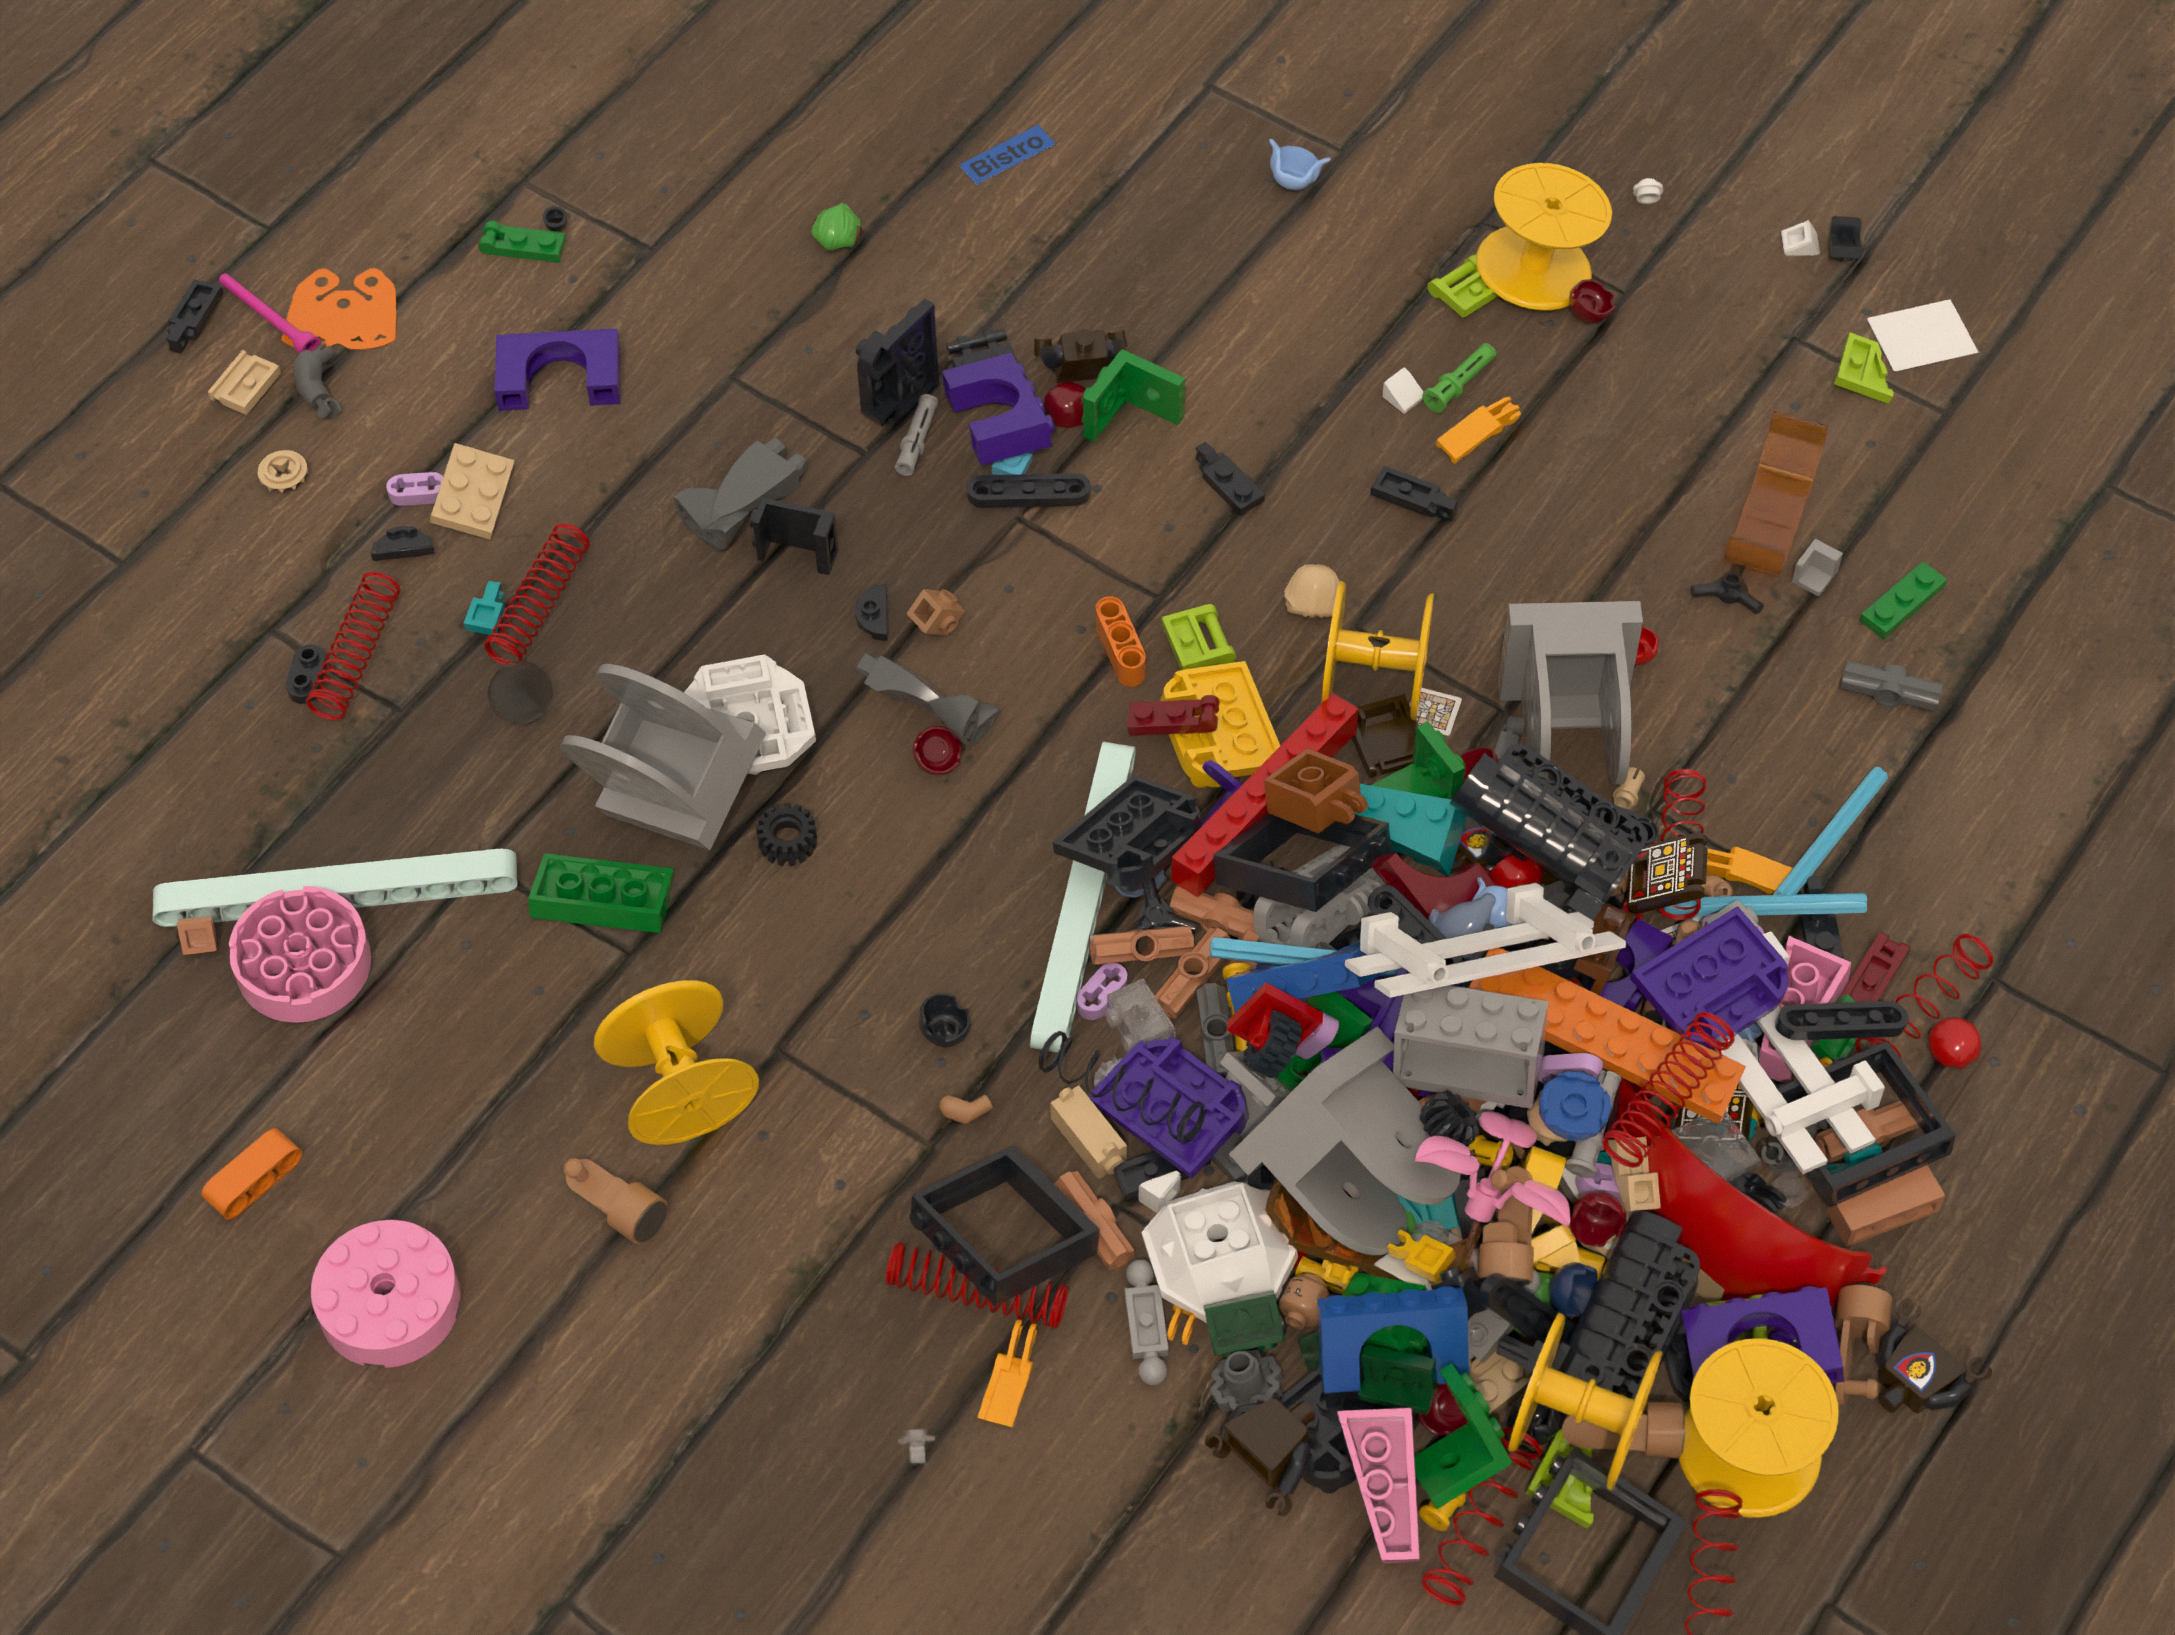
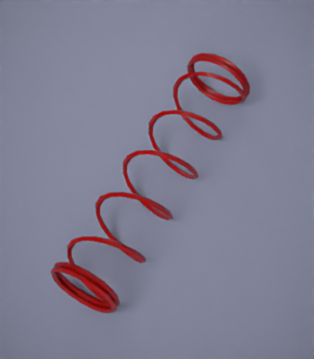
M1679 769L1672 771L1665 777L1663 798L1668 806L1665 807L1662 813V822L1666 830H1664L1661 836V841H1664L1668 831L1678 837L1683 836L1671 830L1672 827L1678 824L1690 823L1698 825L1701 828L1700 833H1704V827L1694 821H1681L1669 827L1665 821V814L1669 807L1675 812L1688 816L1700 814L1705 810V804L1696 798L1705 792L1706 779L1697 771ZM1687 774V775H1682V776L1676 777V778L1672 779V780L1667 784V782L1669 781V779H1670L1671 777H1673L1674 775ZM1684 777H1696L1703 783L1701 790L1691 795L1677 794L1669 789V786L1674 781ZM1667 793L1678 800L1669 804ZM1683 800H1695L1702 805V809L1696 813H1685L1675 809L1672 805ZM1701 899L1695 900L1697 904L1692 907L1672 906L1682 910L1696 908L1689 914L1675 915L1668 913L1663 908L1658 910L1667 918L1674 920L1689 919L1699 913Z
M1971 934L1959 935L1953 943V955H1941L1936 958L1933 964L1934 975L1926 974L1916 978L1914 982L1915 995H1901L1896 999L1895 1003L1898 1004L1899 1000L1904 997H1914L1927 1015L1934 1019H1940L1938 1009L1928 1000L1917 995L1916 988L1919 980L1924 977H1933L1946 995L1956 1000L1960 999V994L1956 987L1946 979L1937 976L1936 965L1938 961L1942 958L1952 957L1965 975L1977 980L1979 979L1977 969L1987 970L1993 964V956L1990 949L1976 936ZM1966 938L1979 945L1988 957V964L1981 965L1969 958L1963 951L1960 940ZM1955 946L1961 958L1956 956ZM1958 960L1970 966L1975 971L1976 977L1967 973ZM1939 980L1951 986L1957 996L1955 997L1947 992ZM1920 1000L1930 1005L1936 1011L1937 1016L1929 1013ZM1908 1021L1907 1024L1916 1031L1918 1036L1912 1035L1906 1028L1904 1029L1905 1033L1914 1039H1920L1919 1030ZM1882 1037L1857 1038L1855 1047L1857 1053H1860L1862 1050L1860 1046L1861 1040H1867L1875 1046L1881 1044V1040L1884 1042L1888 1040ZM1889 1042L1891 1047L1896 1051L1897 1055L1901 1059V1054L1899 1050L1892 1043Z
M1503 1428L1502 1431L1504 1434H1512L1514 1428ZM1526 1433L1524 1440L1530 1443L1538 1453L1532 1454L1520 1449L1512 1453L1530 1460L1540 1458L1543 1452L1540 1444ZM1503 1437L1500 1441L1503 1447L1508 1450L1509 1442ZM1506 1450L1510 1459L1526 1470H1534V1467L1529 1462L1510 1455ZM1491 1477L1488 1478L1491 1483H1479L1468 1492L1470 1502L1476 1511L1460 1512L1454 1517V1528L1462 1540L1444 1541L1439 1545V1557L1447 1569L1429 1570L1421 1579L1424 1590L1445 1604L1451 1606L1463 1605L1466 1596L1463 1590L1452 1581L1431 1573H1449L1468 1585H1474V1582L1469 1577L1453 1571L1446 1564L1441 1553L1443 1546L1448 1543H1461L1483 1556H1489L1486 1549L1468 1542L1461 1535L1457 1528V1519L1464 1514H1476L1497 1527H1504L1501 1520L1482 1513L1472 1499L1473 1489L1481 1485L1494 1486L1513 1499L1519 1498L1515 1491L1497 1484ZM1426 1580H1432L1447 1586L1461 1600L1442 1595L1433 1589Z
M1707 1489L1697 1493L1695 1496V1504L1708 1513L1698 1517L1693 1522L1692 1529L1694 1534L1708 1545L1696 1549L1690 1556L1692 1567L1699 1574L1703 1575L1704 1578L1693 1582L1687 1590L1689 1599L1702 1609V1611L1692 1614L1685 1621L1684 1627L1689 1635L1693 1634L1689 1631L1688 1624L1695 1616L1711 1613L1729 1617L1735 1614L1728 1609L1705 1608L1696 1603L1691 1596V1590L1694 1585L1702 1581L1711 1579L1728 1584L1737 1581L1731 1576L1707 1575L1700 1571L1693 1561L1694 1555L1705 1548L1715 1547L1726 1551H1736L1740 1548L1733 1543H1711L1702 1538L1696 1530L1699 1520L1706 1516L1715 1514L1732 1519L1742 1516L1737 1512L1742 1509V1499L1735 1493L1727 1490ZM1706 1496H1721L1738 1502V1505L1729 1508H1719L1704 1504L1699 1499Z

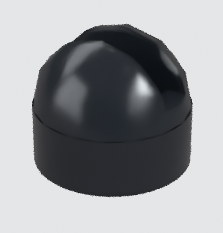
M552 206L546 209L543 214L544 224L550 231L561 232L566 228L568 219L563 208Z

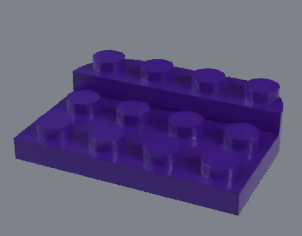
M1737 906L1634 970L1630 979L1670 1025L1673 1031L1679 1035L1687 1032L1688 1025L1694 1022L1693 1020L1698 1013L1708 1012L1723 1019L1731 1027L1735 1036L1773 1012L1780 1005L1788 988V965ZM1705 1017L1698 1019L1699 1022L1710 1024L1717 1028L1728 1040L1730 1039L1726 1030L1715 1021ZM1700 1025L1702 1029L1714 1039L1719 1040L1721 1042H1726L1723 1039V1037L1713 1029ZM1695 1026L1691 1027L1690 1032H1697ZM1690 1034L1693 1042L1713 1049L1700 1036Z
M1170 1036L1168 1040H1153L1147 1043L1142 1040L1137 1043L1094 1088L1092 1093L1098 1095L1107 1091L1114 1084L1120 1067L1126 1064V1071L1117 1084L1115 1094L1116 1103L1120 1108H1129L1141 1098L1148 1080L1154 1078V1083L1144 1098L1143 1117L1150 1123L1156 1122L1169 1111L1172 1100L1177 1092H1181V1098L1171 1115L1170 1128L1173 1135L1177 1136L1181 1119L1192 1104L1198 1101L1205 1104L1206 1116L1203 1125L1191 1142L1183 1144L1170 1136L1167 1126L1168 1116L1156 1125L1148 1126L1144 1124L1140 1115V1103L1128 1111L1121 1112L1117 1110L1112 1097L1113 1089L1104 1096L1097 1098L1088 1095L1098 1110L1191 1179L1235 1132L1239 1135L1243 1132L1249 1119L1246 1101L1238 1083H1235L1233 1080L1230 1082L1186 1051L1182 1047L1181 1041ZM1200 1107L1189 1118L1183 1135L1194 1128L1199 1117Z

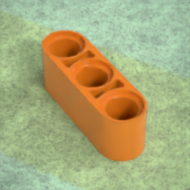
M1112 596L1104 597L1096 605V630L1119 682L1128 687L1138 686L1146 677L1145 651L1122 601Z
M278 1128L270 1129L214 1175L203 1187L202 1197L225 1219H233L288 1174L301 1160L302 1151Z

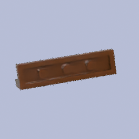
M1605 903L1594 920L1593 935L1610 931L1624 940L1634 915ZM1620 949L1578 958L1574 970L1595 978L1590 990L1591 992L1600 996Z

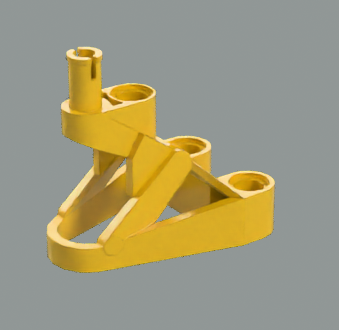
M1531 1146L1526 1160L1521 1159L1518 1167L1527 1169L1531 1173L1533 1181L1546 1184L1558 1190L1566 1158ZM1533 1208L1532 1232L1541 1216H1543L1551 1229L1531 1239V1246L1534 1247L1533 1269L1543 1273H1556L1563 1265L1577 1262L1596 1269L1599 1280L1605 1257L1577 1247L1576 1239L1573 1237L1569 1226L1568 1228L1563 1224L1558 1226L1560 1222Z

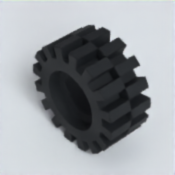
M784 803L785 808L780 809L779 804L773 805L774 812L766 809L764 817L760 816L758 825H756L761 854L763 857L767 856L768 861L772 864L777 859L778 866H784L785 861H789V866H795V859L803 863L806 861L805 854L811 857L813 848L816 849L817 846L813 815L810 816V811L806 808L802 811L799 804H795L794 809L791 808L790 803ZM784 828H794L799 831V836L790 841H780L774 837L777 831Z

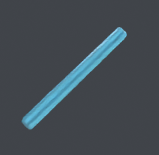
M1874 767L1776 889L1774 895H1796L1807 882V879L1811 877L1888 779L1887 772L1883 771L1881 767Z
M1864 893L1703 897L1701 898V909L1694 917L1718 913L1738 899L1744 907L1749 906L1756 915L1865 913L1867 911V896ZM1693 900L1677 904L1676 906L1692 907L1697 903ZM1672 906L1664 907L1665 911L1675 915L1689 914L1696 909L1682 910Z
M1217 937L1211 939L1209 946L1210 956L1213 958L1276 965L1294 964L1336 952L1335 950ZM1401 968L1389 970L1381 976L1395 977Z

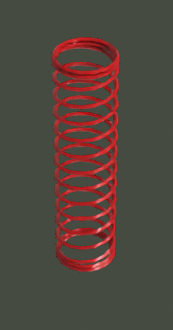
M559 523L553 528L548 541L543 545V550L538 553L537 560L533 561L532 569L527 571L526 578L520 583L521 587L516 590L515 597L511 598L510 606L505 608L504 615L499 618L498 625L494 626L492 630L493 634L489 635L484 643L485 651L495 661L512 667L518 666L522 662V656L527 653L525 647L532 645L531 637L537 636V628L542 627L544 624L542 618L549 616L548 609L555 606L553 600L559 599V591L564 590L566 587L564 581L571 579L570 572H574L577 569L575 563L581 562V554L586 553L590 547L588 537L579 528L567 523ZM558 528L569 529V530H571V531L577 533L582 539H580L578 536H576V535H574V534H572V533H570V532L556 531V530H557ZM557 533L567 534L576 538L583 544L584 548L573 547L564 542ZM551 543H559L563 548L578 554L579 559L577 561L572 560L568 555L555 550ZM547 544L550 545L551 549H545ZM546 552L556 553L563 560L572 563L574 568L568 570L559 562L551 560ZM544 553L546 558L540 559L541 554ZM540 561H548L556 568L567 572L568 578L562 579L555 572L545 569ZM538 562L541 568H534V566ZM535 570H542L552 578L561 581L563 584L562 588H556L549 581L539 578ZM533 571L535 577H529L530 572ZM529 579L539 580L546 587L555 590L557 596L550 597L546 592L535 588ZM527 581L530 586H523V584ZM524 589L534 590L540 596L549 599L552 605L547 607L540 601L529 597ZM522 590L524 595L518 596L519 591ZM518 598L528 599L536 606L544 608L546 615L540 616L532 609L523 606ZM516 599L519 605H512V603ZM513 607L522 608L530 615L539 618L541 621L540 625H534L526 618L518 616ZM508 609H511L513 614H507ZM507 617L518 618L524 624L533 627L535 633L533 635L528 634L523 629L512 625ZM505 618L508 624H501L502 619ZM501 626L512 627L518 633L527 636L530 640L529 644H523L515 637L508 635ZM499 627L502 633H495V631ZM497 635H500V636L507 637V638H508L509 640H511L513 643L522 646V648L524 649V652L521 653V652L519 651V649H518L513 643L507 641L506 639H503V638H500V637H496V636H497ZM490 642H497L507 652L517 655L518 661H508L497 655L491 648Z
M374 571L363 574L361 584L357 588V593L353 596V602L348 607L349 612L345 614L344 622L339 627L340 631L336 633L335 642L331 644V651L327 653L326 661L321 666L322 671L318 673L317 681L312 686L313 691L309 693L306 699L308 708L319 717L328 720H340L346 715V709L350 706L348 700L354 697L352 690L358 688L357 680L363 677L361 670L366 669L368 666L365 660L371 659L372 654L370 650L376 648L375 641L381 637L379 631L385 628L383 621L389 619L388 611L393 610L394 605L392 602L398 599L401 592L399 584L384 573ZM370 576L382 578L391 583L396 588V591L385 583L365 581V578ZM367 583L385 586L394 595L381 594L370 588ZM361 586L364 587L365 591H360ZM361 593H369L378 600L389 602L391 607L385 609L375 602L365 600ZM359 595L361 600L356 601V597ZM356 603H365L375 610L385 612L387 616L381 619L371 612L359 609ZM354 605L357 610L351 611L352 606ZM360 612L369 619L380 621L382 627L376 629L367 622L355 619L352 613ZM348 615H350L353 620H347ZM356 622L365 629L376 631L378 636L377 638H371L363 632L352 630L347 623ZM344 625L347 626V630H342ZM343 632H352L361 639L372 641L373 647L367 648L359 642L348 640ZM341 634L344 639L338 640L339 635ZM338 642H348L358 649L366 650L369 656L363 658L355 652L344 650ZM337 644L339 649L333 650L334 645ZM334 652H344L351 658L362 660L364 667L358 668L351 662L340 660ZM330 654H332L335 659L329 660ZM330 662H339L347 668L358 670L360 676L354 678L344 671L336 670ZM328 664L331 669L324 670L325 665ZM325 672H335L343 678L353 680L356 685L352 688L348 687L342 682L330 679ZM321 674H323L326 677V679L320 680ZM321 682H331L339 688L349 690L351 696L347 698L337 692L327 690ZM319 684L322 689L315 690V687ZM317 697L324 705L336 710H342V714L331 715L320 711L311 703V698ZM321 698H324V699H327V700H329V701H332L333 703H335V704L338 705L339 707L330 705V704H328L327 702H325L324 700H322ZM339 699L344 700L346 702V707Z
M1708 1012L1698 1013L1693 1020L1694 1022L1688 1025L1687 1032L1681 1034L1679 1042L1675 1043L1672 1051L1666 1054L1665 1061L1659 1063L1657 1071L1651 1073L1650 1081L1645 1082L1642 1090L1636 1093L1635 1100L1629 1102L1627 1110L1621 1113L1620 1120L1614 1122L1612 1130L1606 1132L1602 1138V1144L1607 1154L1615 1161L1626 1167L1637 1168L1642 1164L1643 1158H1646L1648 1155L1646 1148L1655 1147L1654 1138H1662L1663 1132L1661 1128L1666 1129L1670 1127L1669 1118H1677V1109L1685 1107L1684 1099H1690L1693 1096L1691 1089H1698L1700 1087L1699 1079L1707 1078L1706 1070L1714 1069V1060H1719L1723 1056L1721 1050H1728L1734 1042V1032L1723 1019ZM1705 1017L1718 1023L1726 1030L1730 1041L1720 1030L1710 1024L1699 1022L1698 1019ZM1700 1025L1713 1029L1718 1034H1720L1726 1042H1721L1719 1040L1714 1039L1713 1037L1708 1035ZM1695 1026L1697 1032H1690L1691 1027ZM1690 1034L1700 1036L1707 1044L1717 1049L1719 1057H1712L1706 1050L1696 1045L1692 1041ZM1687 1035L1690 1042H1682V1040ZM1683 1044L1693 1046L1700 1054L1709 1058L1712 1062L1711 1067L1703 1066L1695 1057L1689 1055L1685 1051ZM1680 1045L1683 1052L1675 1051L1676 1047ZM1673 1054L1675 1062L1667 1061L1669 1056ZM1675 1054L1686 1056L1692 1063L1702 1068L1705 1073L1704 1076H1696L1693 1071L1678 1061ZM1665 1064L1668 1072L1660 1071L1661 1066ZM1668 1064L1679 1066L1685 1073L1696 1079L1697 1085L1689 1086L1682 1078L1673 1074ZM1660 1073L1672 1076L1678 1083L1685 1086L1690 1092L1689 1096L1681 1095L1676 1089L1666 1084ZM1658 1074L1660 1081H1653L1654 1075ZM1653 1083L1665 1086L1672 1094L1681 1099L1682 1105H1673L1671 1101L1657 1092ZM1650 1084L1653 1091H1645L1646 1086ZM1645 1093L1658 1096L1660 1100L1673 1108L1675 1114L1673 1116L1666 1115L1660 1108L1648 1100ZM1643 1094L1646 1101L1637 1099L1639 1095ZM1638 1103L1648 1105L1658 1114L1662 1115L1667 1120V1125H1659L1651 1117L1644 1114ZM1635 1104L1638 1111L1630 1110L1631 1106ZM1628 1113L1631 1121L1622 1120L1623 1116ZM1631 1113L1643 1116L1648 1122L1658 1128L1660 1134L1658 1136L1650 1134L1635 1122ZM1620 1123L1623 1131L1615 1130L1616 1125ZM1623 1123L1631 1124L1651 1139L1652 1145H1645L1626 1130ZM1607 1138H1615L1616 1142L1627 1153L1637 1157L1639 1161L1630 1162L1619 1156L1611 1149ZM1620 1141L1628 1145L1635 1153L1626 1148ZM1636 1144H1638V1145H1640V1146L1642 1147V1149H1643L1644 1152H1645L1644 1155H1642L1641 1150L1639 1149V1147H1638Z
M899 1241L894 1245L886 1270L885 1281L887 1286L890 1285L892 1287L896 1284L897 1288L901 1289L909 1281L910 1291L915 1292L922 1284V1291L925 1296L929 1295L935 1288L938 1299L943 1298L949 1290V1299L952 1303L957 1301L962 1294L964 1306H968L975 1298L976 1307L979 1310L988 1302L986 1297L982 1305L979 1306V1293L975 1288L971 1298L966 1303L965 1292L968 1278L965 1275L955 1299L952 1298V1284L956 1272L954 1265H952L948 1284L942 1295L939 1296V1277L945 1261L944 1254H941L935 1280L929 1291L926 1292L925 1280L932 1256L931 1250L927 1252L922 1276L917 1286L913 1289L912 1272L919 1252L918 1246L914 1248L909 1272L902 1285H899V1275L904 1261L906 1245ZM1051 1281L1048 1282L1042 1306L1034 1320L1032 1311L1037 1285L1032 1287L1030 1299L1021 1316H1019L1021 1293L1015 1297L1008 1313H1006V1301L1001 1303L1003 1314L1006 1317L1009 1316L1016 1306V1317L1018 1320H1021L1029 1310L1030 1322L1034 1324L1043 1312L1044 1326L1057 1329L1065 1310L1068 1286L1061 1284L1058 1287L1048 1323H1046V1309L1052 1286ZM989 1301L991 1313H995L1001 1304L997 1305L993 1310L992 1303Z

